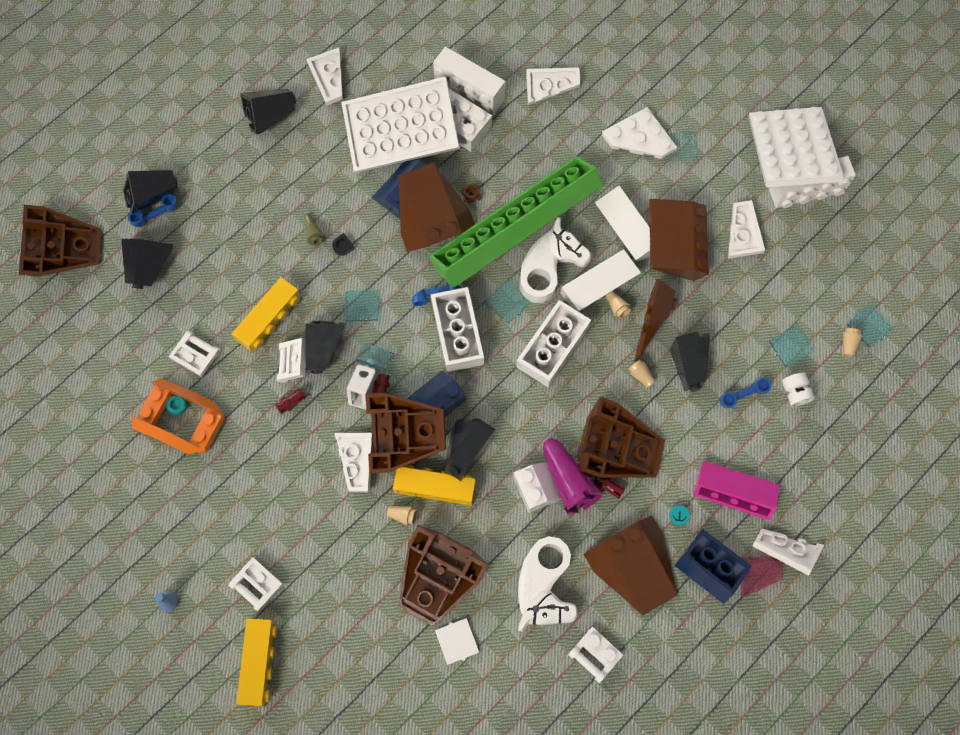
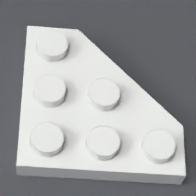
M647 107L602 131V136L611 149L629 150L630 153L653 155L654 158L658 159L668 156L677 149V146Z

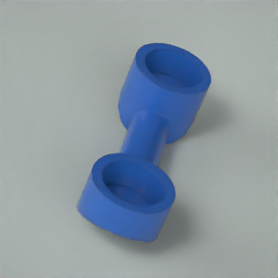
M172 194L165 195L161 201L162 206L144 215L140 211L130 213L128 216L129 222L135 227H143L147 221L165 212H173L178 204L176 197Z
M448 284L426 290L422 289L413 296L412 302L414 306H423L428 303L427 297L431 296V294L460 289L462 287L458 285L453 287Z
M759 378L748 388L734 394L731 392L722 394L720 403L724 408H732L739 399L753 393H767L771 389V382L767 378Z

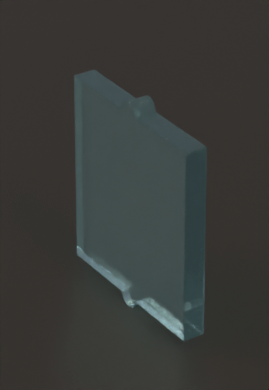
M694 133L668 134L677 146V149L665 156L666 162L697 160V144H695Z
M508 281L498 289H495L494 293L485 301L508 324L517 315H521V312L530 304Z
M378 290L345 291V304L343 305L345 309V322L378 321V308L380 307L378 303Z
M870 305L861 312H857L855 317L847 323L850 328L861 330V340L869 348L879 340H883L884 336L893 329Z
M798 326L769 341L776 352L775 355L780 358L785 367L815 352L807 341L808 337L803 335Z
M365 343L355 362L386 372L394 353Z

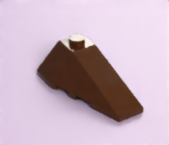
M656 279L651 291L634 361L640 359L668 317L671 309L675 310L677 299L674 298L676 291L660 279Z

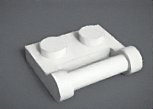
M188 330L169 355V358L198 376L203 377L214 359L221 353V349L206 343L196 337L195 333ZM192 342L193 344L197 345L203 350L209 352V354L206 357L203 354L192 349L191 347L187 346V344Z
M299 338L279 343L280 363L276 381L285 383L288 380L305 377L306 339Z
M254 558L229 583V587L233 590L236 589L245 597L257 612H260L283 586L276 577ZM244 578L263 594L260 600L241 583Z
M593 627L568 654L595 676V680L598 683L605 678L623 656L619 650ZM582 647L604 666L601 671L580 652Z

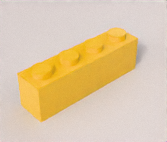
M280 277L231 333L234 339L252 353L255 349H259L266 336L274 332L278 322L283 321L290 308L296 306L300 301L301 296L298 289Z
M406 465L396 470L393 491L396 494L472 506L476 479L467 474L460 481L446 471L437 473L433 472V469L430 468L418 470L414 469V466Z
M246 620L237 705L265 706L266 702H269L270 689H267L268 680L271 681L273 672L272 668H270V660L274 659L275 647L272 646L273 638H276L277 625L272 620Z

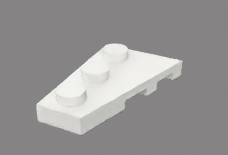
M579 67L526 69L528 105L580 87Z
M334 433L344 467L343 471L348 491L370 492L371 473H369L368 453H373L372 433Z
M761 529L753 547L809 575L824 545L817 543L815 546L806 543L804 539L799 538L796 541L789 539L784 534Z

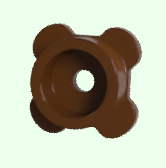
M470 184L461 189V193L465 197L464 201L467 204L474 200L479 201L482 198L476 184Z

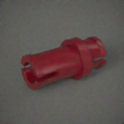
M378 374V379L374 384L376 386L375 393L387 392V388L390 387V383H388L389 375Z
M297 389L286 398L282 397L281 401L276 403L275 406L282 415L287 410L291 411L293 406L305 400L306 397L300 389Z
M596 477L594 484L599 486L600 490L607 491L617 499L621 497L625 490L624 487L610 480L611 478Z

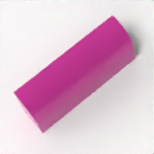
M703 460L696 479L693 496L770 520L777 508L780 485Z

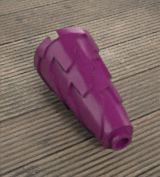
M553 438L546 440L543 443V454L547 460V465L554 478V484L566 512L572 515L579 513L577 508L583 507L586 510L602 497L600 489L593 483L587 473L581 472L579 464L568 453L561 441L554 440Z

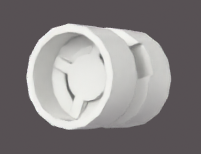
M806 372L797 373L782 380L785 391L789 392L787 397L791 407L804 405L815 399L812 388L808 387L810 382Z

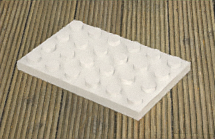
M446 77L341 102L355 173L460 149Z
M822 107L749 113V122L766 187L843 182L844 175Z

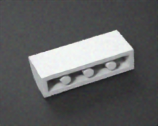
M618 186L595 203L634 259L641 261L650 256V228L621 187Z
M623 249L561 288L560 294L571 308L579 312L641 274V272Z

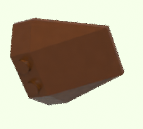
M434 163L398 175L400 232L407 252L425 248L460 235L475 225L470 209Z
M24 204L19 275L39 277L98 265L100 262L101 229L44 206Z
M388 393L366 394V414H371L373 453H368L369 473L391 472L446 450L444 409Z
M599 397L585 422L577 454L580 470L598 478H656L665 440L619 403Z
M652 515L609 537L584 554L593 572L642 616L678 595L663 533Z
M417 525L407 546L398 607L434 627L480 583L489 564L475 551L443 533Z

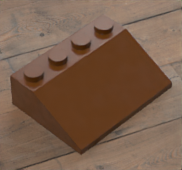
M650 199V269L691 281L709 275L707 206L694 201Z

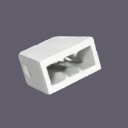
M367 360L364 366L357 365L347 387L349 405L366 410V394H373L374 384L377 380L375 362Z

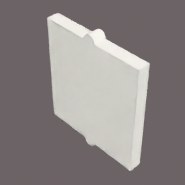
M467 618L455 623L450 622L448 626L435 630L447 665L459 660L465 661V658L479 653Z

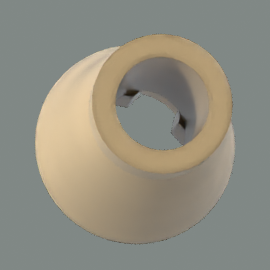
M615 291L606 295L605 298L615 317L623 319L630 314V304L617 295Z
M855 328L845 329L843 333L844 356L855 357L862 339L861 330Z
M640 359L628 368L631 372L630 374L644 384L646 388L656 381L646 363Z
M413 506L388 507L387 517L407 526L410 524L414 525L417 520L418 510L414 509Z

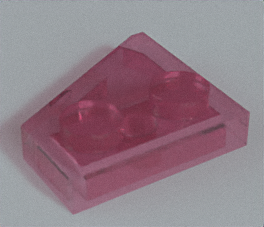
M741 557L752 566L741 583V597H746L783 579L782 561L774 558Z

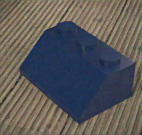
M420 160L403 162L372 196V199L400 219L398 175L425 166V164Z
M441 371L407 399L444 409V416L446 417L466 400V392L452 377Z
M703 528L674 565L723 604L734 595L752 568L749 563Z

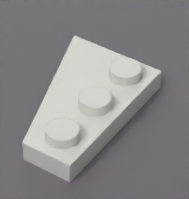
M339 47L306 59L326 106L343 100Z
M752 200L734 203L732 207L728 259L764 253L765 247Z

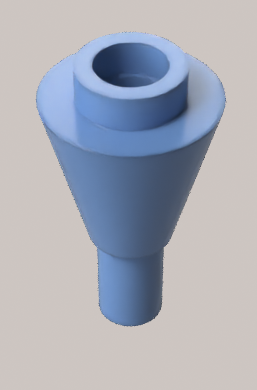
M165 591L155 595L158 607L162 611H171L176 607L178 598L174 592Z

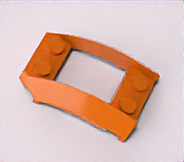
M162 378L152 381L151 383L154 384L153 389L137 417H132V429L168 444L187 455L197 452L199 454L208 452L226 418L219 409L218 404ZM173 394L207 409L189 442L155 426L166 408L169 398Z

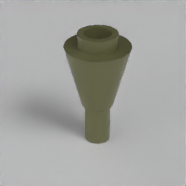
M305 214L307 242L311 245H319L325 239V235L313 222L311 215Z

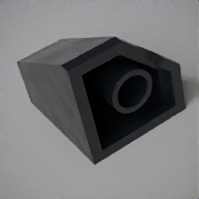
M288 89L240 93L244 115L251 121L249 127L251 132L255 134H261L295 110L296 97Z
M173 170L128 171L123 194L126 207L130 208V212L136 213L162 201V198L167 194L173 195L175 188L178 187V181L174 177Z
M122 239L125 283L132 284V288L144 289V286H152L171 253L173 244L144 239Z
M310 321L305 324L306 370H311L313 374H320L328 368L347 327V323L339 322V324H335L333 321Z
M698 332L678 336L670 348L684 391H698L702 389L706 382L710 335L708 333L700 336Z
M479 418L472 419L471 421L457 420L450 434L445 471L462 481L485 453L495 429Z

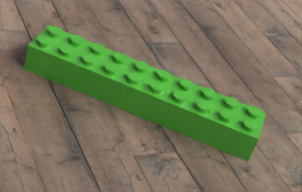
M575 156L429 255L436 272L453 287L460 285L467 278L476 274L483 267L492 263L502 254L507 253L508 250L521 243L533 233H536L540 228L552 222L553 219L565 213L569 208L603 186L597 168Z

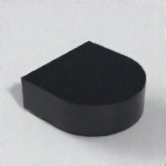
M344 233L335 238L332 243L334 252L339 256L347 255L355 249Z

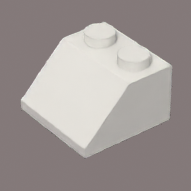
M547 462L530 465L513 473V479L528 513L562 500L554 484V478Z

